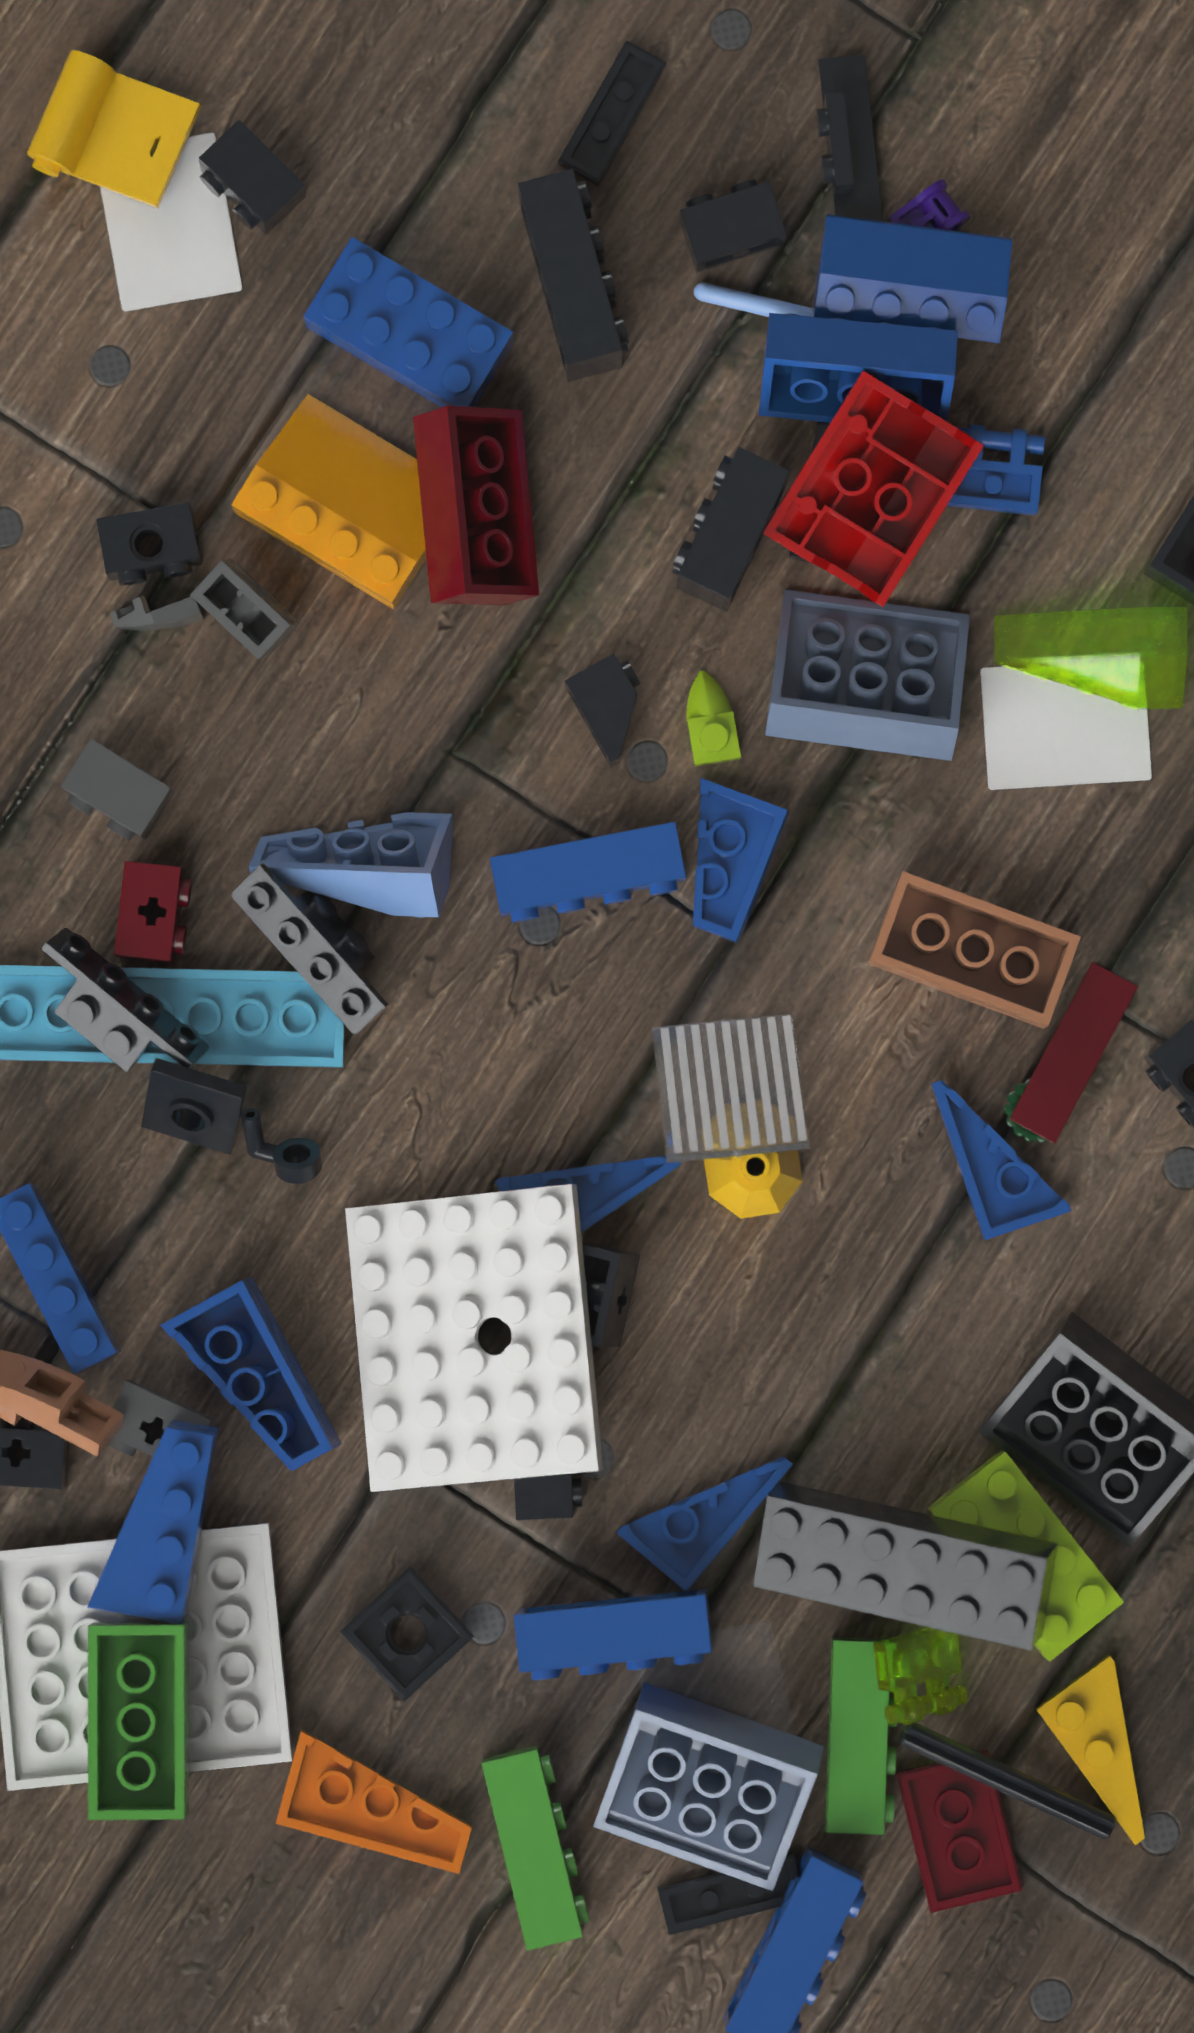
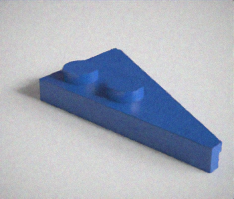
M943 1080L931 1084L983 1240L1071 1211L1070 1205L1029 1164L1025 1163L1016 1154V1151L992 1127L987 1125Z

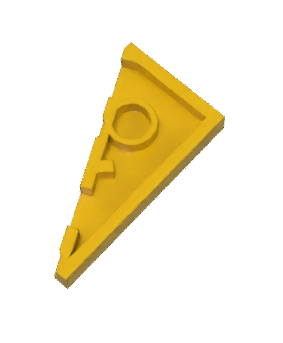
M1108 1654L1035 1709L1131 1841L1137 1845L1145 1839L1115 1661Z

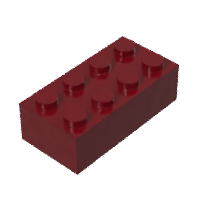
M447 405L413 417L431 604L508 605L539 596L522 411L518 409Z

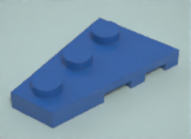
M700 778L701 803L697 835L699 841L695 873L693 926L739 944L790 812L787 809Z

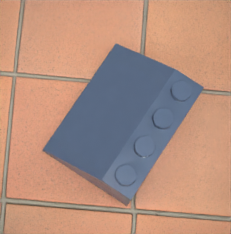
M784 589L765 736L952 761L960 722L970 615L888 603L881 607L873 601Z
M644 1682L593 1827L773 1891L818 1775L824 1746Z

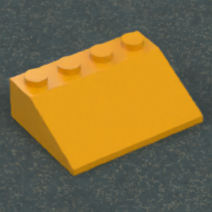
M307 394L257 462L231 506L236 515L395 610L426 560L417 459Z

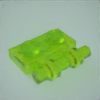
M930 1627L873 1643L878 1690L894 1692L895 1704L887 1706L884 1710L888 1723L896 1724L902 1722L905 1725L922 1721L927 1714L945 1715L953 1712L957 1706L967 1702L968 1693L963 1686L960 1685L952 1688L949 1686L948 1676L962 1672L957 1633ZM926 1682L927 1695L919 1697L916 1685Z

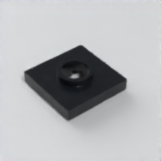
M156 1058L150 1072L141 1127L231 1155L236 1143L247 1086ZM185 1108L183 1114L177 1109Z
M411 1566L340 1631L404 1702L474 1638L473 1633ZM401 1616H415L421 1620L425 1627L424 1641L413 1650L400 1649L391 1639L390 1631L392 1624Z

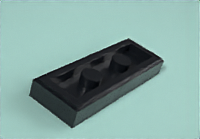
M626 40L560 156L558 165L567 170L573 169L576 175L599 187L666 69L667 62Z
M793 1852L786 1855L773 1891L721 1872L657 1887L669 1935L781 1907L786 1896L784 1893L791 1879L794 1881L796 1877H801L796 1853Z

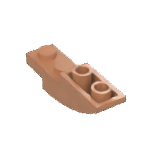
M0 1350L1 1419L15 1426L24 1417L97 1457L123 1427L124 1414L85 1394V1380L43 1361Z

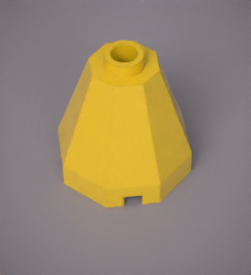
M765 1119L757 1120L760 1145L752 1146L749 1122H744L742 1127L745 1147H736L734 1124L727 1125L729 1148L721 1149L720 1136H718L713 1143L714 1150H708L703 1157L709 1196L740 1219L780 1213L803 1181L797 1142L791 1139L792 1142L783 1143L782 1131L774 1126L776 1144H768ZM759 1159L763 1163L761 1167L763 1173L759 1176L750 1175L746 1169L748 1160Z

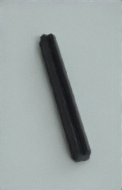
M908 1721L903 1727L899 1742L904 1747L1101 1839H1108L1113 1832L1116 1818L1111 1813L914 1721Z

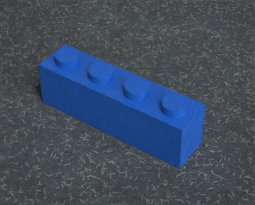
M675 822L490 857L501 917L510 915L512 923L539 918L538 910L557 906L558 914L583 910L586 908L584 901L603 897L604 905L632 900V891L649 888L650 896L678 891L677 883L686 880Z
M29 1183L0 1198V1232L73 1374H80L122 1352L36 1184Z

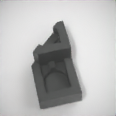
M139 596L132 601L133 605L110 613L116 628L128 630L170 629L204 620L199 603L192 596L151 611L146 597Z

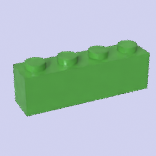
M831 1637L825 1830L827 1833L884 1835L885 1823H893L894 1794H886V1775H895L896 1747L887 1746L888 1727L897 1726V1699L889 1698L890 1679H898L899 1651H891V1642L888 1639Z
M537 1745L482 1759V1768L527 1951L583 1937L581 1924L589 1923L590 1920L584 1895L574 1896L570 1880L571 1877L578 1876L572 1848L563 1850L559 1831L567 1829L561 1801L551 1802L547 1784L555 1783L556 1780L550 1755L540 1756Z

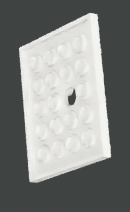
M577 1184L345 1208L371 1492L603 1470ZM492 1317L500 1318L504 1323L508 1324L512 1334L510 1345L499 1355H491L485 1352L478 1341L480 1326Z
M270 1523L203 1529L201 1531L188 1614L184 1621H189V1772L291 1762L293 1755ZM117 1538L0 1550V1719L7 1791L88 1783V1625L93 1622H163L161 1620L87 1608Z

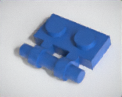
M970 424V428L957 427L980 441L984 447L947 506L1037 515L1043 466L1024 464L1025 453L1043 455L1045 436L1028 435L1027 430L1012 428V433L985 430V425ZM983 449L1009 451V463L982 460Z

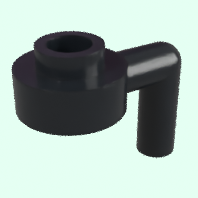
M248 1108L241 1113L247 1153L250 1157L273 1163L276 1175L287 1183L303 1184L314 1179L320 1173L322 1160L317 1143L307 1138H292L279 1145L265 1142L259 1110Z

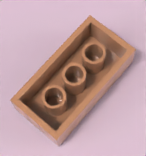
M902 871L897 880L867 964L1044 1029L1049 1026L1081 936Z

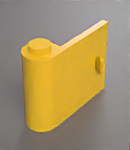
M70 50L29 146L27 155L34 159L32 167L44 174L58 177L59 173L63 172L159 208L202 106L195 101L116 73L110 65L92 55L77 50ZM160 139V141H159V143H158V145H157V148H156V150H155V153H154V155H153V157H152V154H153V151H154V149H155V147H156V144H157L158 140Z

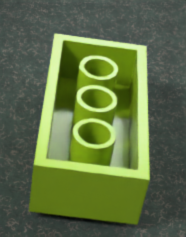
M1003 1450L997 1452L927 1508L933 1516L1058 1544L1043 1635L1035 1645L1042 1656L1049 1662L1124 1603L1009 1455Z

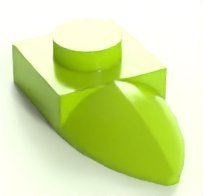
M700 671L692 684L687 702V726L694 767L740 760L741 754L734 712L731 709L729 700L714 678L707 672Z

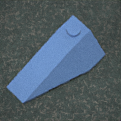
M406 812L391 815L392 822L364 827L363 820L348 822L349 829L323 834L321 830L311 828L260 837L249 864V871L251 874L259 865L264 863L281 883L393 916L439 917L450 886L453 817L452 814Z

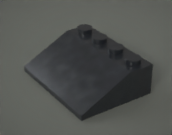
M1073 1312L1068 1315L1045 1343L979 1431L980 1434L1005 1451L1014 1460L1129 1547L1132 1546L1194 1473V1404Z

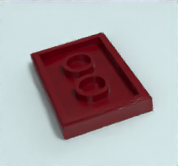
M988 1750L979 1751L990 1757ZM938 1762L896 1772L930 1913L1023 1891L998 1790Z

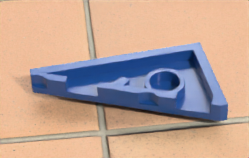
M676 1155L504 1177L499 1178L494 1183L500 1192L577 1184L582 1233L682 1165Z
M782 1456L621 1526L616 1533L687 1592L793 1464Z

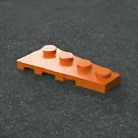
M301 1730L275 1824L453 1873H460L472 1825L306 1731Z

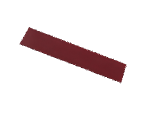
M1092 962L1009 1120L1053 1144L1056 1143L1138 986Z

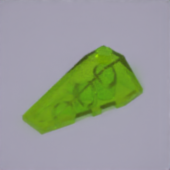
M1135 607L994 615L993 617L994 664L1046 681L1052 680L1092 696L1094 694L1119 702L1120 705L1132 709L1183 708L1188 655L1187 607Z

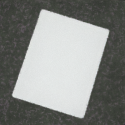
M214 133L188 137L159 208L100 187L121 307L124 312L242 290L226 195L223 193L220 197H217L200 179L203 172L200 169L199 157L216 142ZM157 142V144H156V147H155V149H154V151H153L152 157H153V155H154V153H155V150H156L157 145H158L159 142Z
M1142 658L981 669L987 777L990 790L1143 781L1152 778L1145 671Z

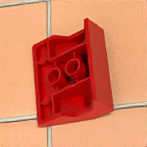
M862 370L762 533L808 562L836 576L876 604L884 607L984 445L945 419Z

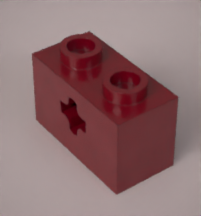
M130 861L124 862L114 949L116 957L175 964L176 953H184L186 926L179 925L181 907H189L192 880L184 879L185 871L182 867ZM153 901H158L159 907L166 911L165 917L157 918L155 926H151L150 920L143 916L142 913L144 909L152 908Z

